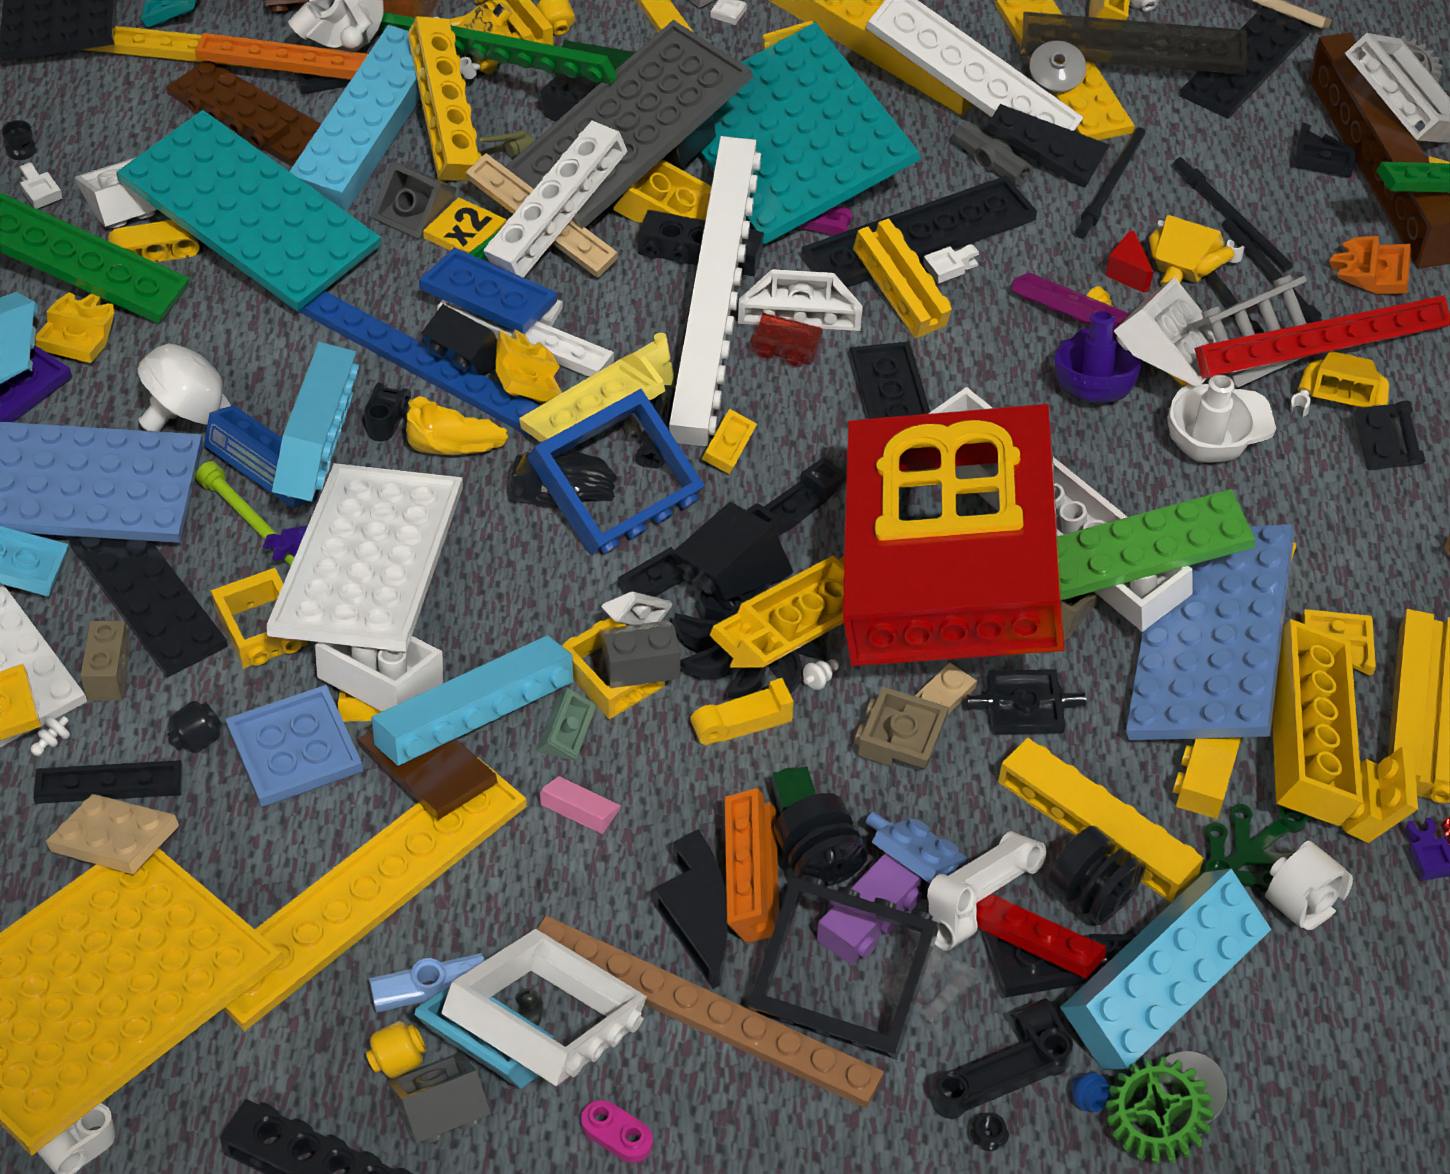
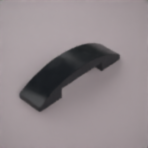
M823 457L802 471L800 482L765 506L757 502L748 508L747 511L773 525L777 536L791 530L823 505L843 484L847 474Z

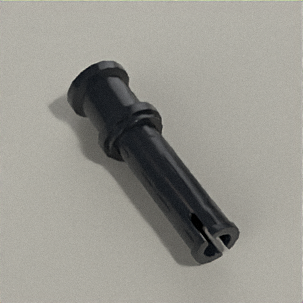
M664 385L665 392L657 396L654 409L668 428L676 388ZM644 429L641 435L642 447L637 450L636 461L642 467L660 468L663 465L664 458Z

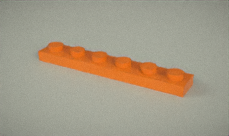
M209 33L202 34L195 49L196 60L348 80L353 78L368 56L365 53Z

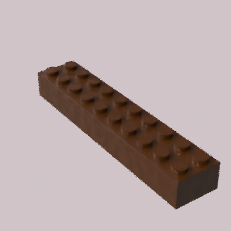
M1344 33L1319 37L1308 78L1309 83L1344 143L1357 150L1356 164L1402 243L1411 244V259L1417 269L1450 264V193L1394 192L1384 185V181L1376 171L1381 162L1430 163L1428 156L1423 153L1417 140L1345 54L1356 43L1352 34Z

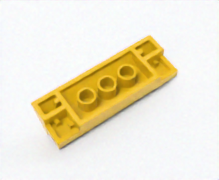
M831 556L742 603L737 614L714 625L710 636L733 658L729 668L765 667L843 624L844 557L837 559Z

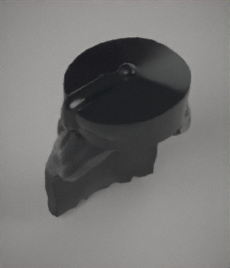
M531 452L517 455L508 478V497L511 500L559 508L527 459ZM580 452L560 454L553 458L580 500L612 501L615 497L613 490L615 489L614 483L617 480V475L601 458Z

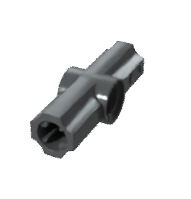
M967 121L961 123L953 133V142L972 154L976 165L984 167V171L988 172L993 169L1000 175L1007 176L1017 186L1026 183L1032 174L1033 166L1013 153L1010 144L999 137L991 138Z

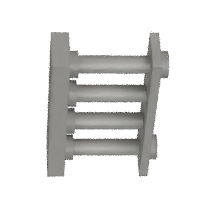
M1291 274L1273 281L1275 287L1223 310L1216 306L1202 312L1203 319L1192 323V326L1196 329L1209 324L1215 341H1226L1229 339L1221 319L1233 314L1242 337L1255 335L1245 308L1258 304L1268 332L1279 330L1281 328L1269 300L1270 297L1279 293L1283 297L1293 325L1306 324L1293 287L1307 280L1305 276L1292 279ZM1299 359L1229 373L1226 376L1233 380L1235 389Z

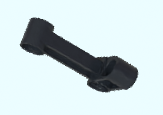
M1048 999L1039 1000L1010 1013V1016L1013 1017L1015 1028L1024 1042L1023 1044L958 1071L949 1070L939 1075L936 1080L933 1107L940 1116L947 1119L959 1118L968 1110L1046 1077L1061 1075L1066 1071L1073 1050V1040ZM1047 1050H1055L1060 1055H1052ZM947 1092L955 1093V1094L958 1095L959 1097H958V1098H950V1097L946 1096L944 1093H947Z

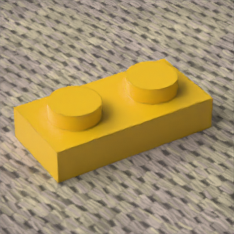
M729 408L706 449L702 460L730 475L757 423Z

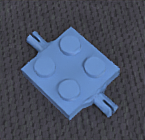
M875 811L866 819V825L877 831L871 843L928 883H931L939 874L949 876L962 868L968 857L958 851L959 848L953 842L940 839L929 831L928 825L920 820L909 818L895 824L893 822L890 823Z

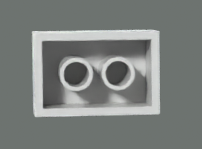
M413 636L406 652L332 643H317L315 645L317 677L382 712L443 684L442 651Z

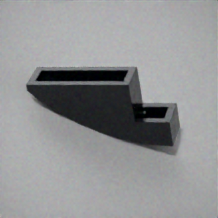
M699 829L673 842V861L682 874L654 888V907L711 988L714 989L720 985L727 954V898L720 868L711 848Z

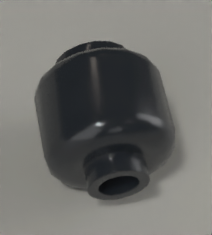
M191 701L169 717V725L172 730L167 735L179 751L186 747L189 752L197 753L220 736L219 726L222 725V722L207 702L201 704L198 701Z

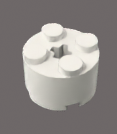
M1306 841L1288 859L1282 857L1272 866L1270 874L1273 876V879L1265 894V898L1301 928L1304 927L1306 930H1313L1336 912L1331 906L1338 897L1343 901L1346 899L1352 886L1353 876L1312 841Z

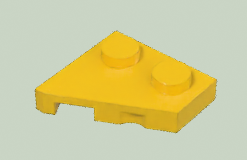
M1304 609L1302 615L1303 624L1350 641L1353 668L1367 675H1373L1376 662L1372 616Z

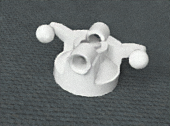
M309 0L290 18L288 23L305 40L310 38L328 49L354 52L369 43L378 31L383 17V0Z

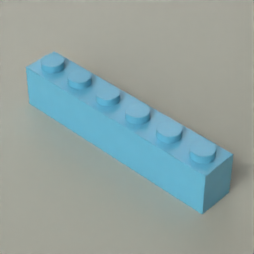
M548 635L372 716L374 745L397 766L573 683L572 654Z

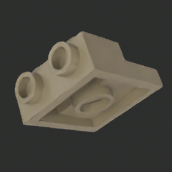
M882 686L877 699H870L865 716L868 718L866 725L860 724L854 740V744L859 745L858 756L888 766H892L894 759L927 769L947 719L949 707Z

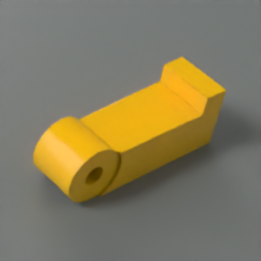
M779 678L770 681L768 689L716 706H702L694 711L690 721L700 743L708 745L792 722L794 701L783 679Z

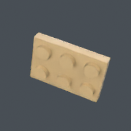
M92 794L46 840L50 852L134 874L179 827V824L173 814Z

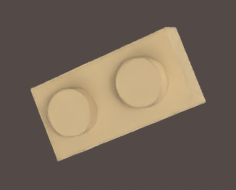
M949 663L915 697L949 707V714L966 698L967 694H970L976 688L977 680L952 663Z

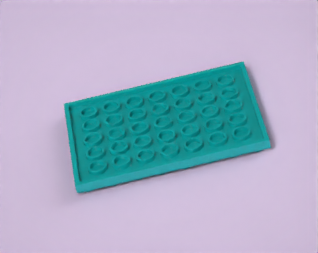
M816 22L740 62L751 69L754 78L713 113L716 137L699 152L714 173L721 136L756 140V152L761 153V164L759 171L754 170L753 175L758 176L756 193H750V198H754L752 216H746V220L750 221V225L754 230L764 232V245L921 160L917 148Z

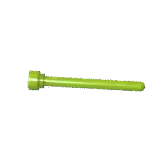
M208 461L199 467L195 476L196 480L205 489L217 491L264 540L269 534H277L226 482L224 470L215 461ZM287 555L284 560L291 566L294 557Z

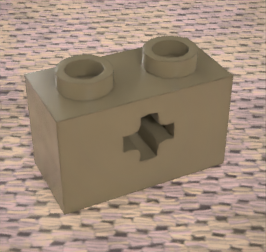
M90 621L80 675L87 701H122L131 649L125 621Z

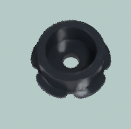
M984 1113L972 1123L973 1129L970 1130L971 1140L974 1144L981 1145L983 1150L996 1151L1000 1145L1007 1143L1009 1131L1004 1119L998 1114ZM986 1131H992L993 1135L988 1136Z

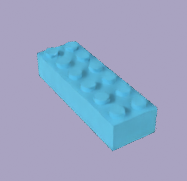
M318 342L283 434L272 492L312 502L315 490L322 491L331 459L334 457L337 441L339 442L342 427L345 424L347 413L352 403L354 393L352 389L359 370V364L354 363L356 351Z
M1231 868L1204 872L1060 1008L1103 1070L1128 1069L1131 1063H1135L1241 960L1271 928Z

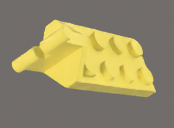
M655 334L654 341L619 359L520 417L521 429L542 443L639 389L643 390L650 401L665 392L664 385L676 388L672 363L669 362L670 352L666 334Z

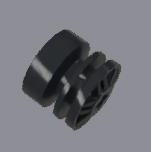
M819 793L805 797L793 803L775 821L773 831L785 856L789 857L788 862L796 878L803 879L804 875L812 876L824 881V887H829L848 880L867 861L869 854L867 847L857 828L853 826L852 818L842 798L833 793Z
M1095 825L1082 830L1063 850L1049 874L1047 884L1067 902L1074 901L1080 897L1077 905L1078 910L1083 914L1089 913L1090 920L1095 924L1103 925L1131 899L1144 876L1146 865L1138 857L1131 858V853L1127 849H1120L1114 853L1115 840Z

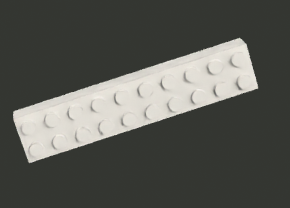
M966 387L928 414L991 409L992 407ZM1053 457L1058 536L1127 517ZM998 463L956 466V476L959 479L993 477L998 474ZM999 491L977 493L996 510H1000ZM1186 566L1094 592L1143 632L1193 594L1192 568Z

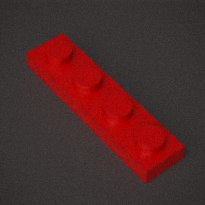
M990 894L976 903L977 928L1079 976L1087 978L1105 958L1106 946L996 895Z

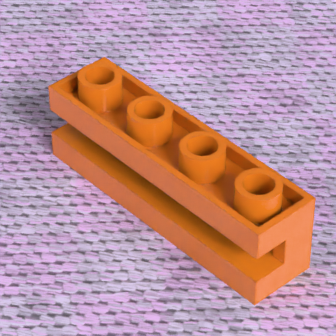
M758 788L725 796L727 924L745 943L771 938L779 917L777 837L773 831L776 821V809L770 802L764 803V794Z

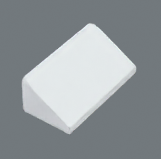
M632 591L604 603L601 607L614 621L637 625L661 621L673 603L669 600Z

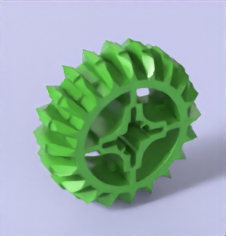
M1146 1057L1144 1059L1145 1068L1139 1070L1135 1063H1131L1129 1068L1132 1076L1128 1077L1126 1074L1119 1073L1117 1078L1123 1087L1111 1086L1109 1092L1115 1099L1106 1101L1107 1110L1113 1113L1107 1117L1108 1125L1117 1127L1112 1133L1116 1141L1125 1139L1123 1149L1127 1153L1138 1146L1136 1156L1141 1161L1146 1158L1148 1152H1151L1154 1164L1160 1163L1161 1154H1167L1169 1162L1175 1163L1176 1156L1174 1152L1178 1150L1181 1151L1184 1157L1188 1158L1191 1156L1188 1147L1189 1143L1198 1148H1201L1203 1145L1202 1139L1197 1133L1208 1135L1211 1132L1210 1125L1204 1122L1214 1119L1213 1110L1207 1107L1213 1103L1211 1094L1203 1093L1207 1088L1206 1082L1203 1079L1194 1081L1196 1071L1193 1068H1189L1182 1073L1183 1065L1179 1060H1176L1172 1067L1169 1068L1166 1057H1160L1159 1066H1153L1151 1059ZM1159 1083L1176 1086L1185 1092L1187 1096L1181 1097L1180 1094H1167L1161 1089ZM1148 1086L1147 1097L1142 1102L1134 1104V1108L1128 1109L1135 1094ZM1155 1095H1158L1160 1104L1165 1109L1166 1114L1163 1115L1165 1125L1161 1124L1160 1118L1155 1112ZM1192 1111L1186 1125L1172 1135L1171 1127L1173 1122L1185 1116V1112ZM1139 1123L1140 1126H1153L1158 1130L1160 1138L1144 1135L1131 1124Z

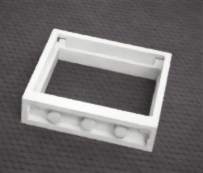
M1366 33L1345 52L1347 57L1416 140L1450 142V97L1401 39ZM1390 54L1396 58L1395 61L1390 58ZM1422 121L1425 124V128L1419 132L1415 126Z
M534 929L452 981L441 1014L557 1086L569 1076L575 1077L589 1061L595 1062L608 1047H615L628 1032L634 1033L644 1019L641 1017V1011L647 996L539 930ZM533 971L603 1014L606 1018L565 1047L489 1000V998L528 972Z

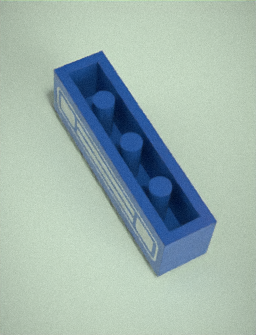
M235 405L209 413L204 443L206 448L261 485L263 489L268 490L281 499L286 505L295 508L311 502L272 492L282 443L280 436ZM315 490L312 501L317 500L319 490Z

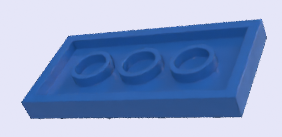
M453 248L419 279L420 290L523 334L557 302V292L457 248Z

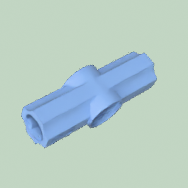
M482 953L439 962L433 958H424L414 964L412 969L369 978L376 1013L417 1003L422 1005L449 987L452 981L484 962ZM426 981H435L431 985L423 984Z

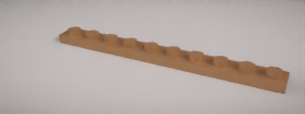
M545 916L537 928L540 932L646 995L647 998L644 1005L864 1108H868L883 1080L884 1071L549 916Z

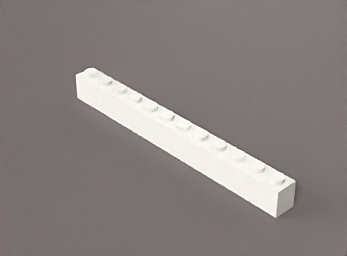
M724 136L720 138L669 424V431L677 443L708 447L709 436L716 433L717 416H713L714 409L720 410L722 391H717L718 384L724 385L726 366L722 365V359L728 360L730 341H726V335H732L734 316H730V311H736L738 292H734V287H740L742 268H738V264L745 261L746 244H742V240L749 237L750 221H746V216H752L754 198H750V193H756L758 176L753 174L754 170H760L761 153L756 152V140Z

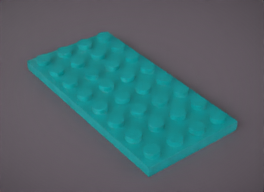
M204 110L197 113L117 171V180L297 312L381 245V236Z

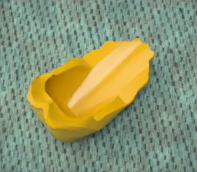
M418 396L410 399L408 402L407 439L409 445L418 452L436 455L482 453L490 451L492 448L503 446L509 438L506 434V428L498 427L489 419L464 417L457 410L438 406L436 402L429 401L426 397Z

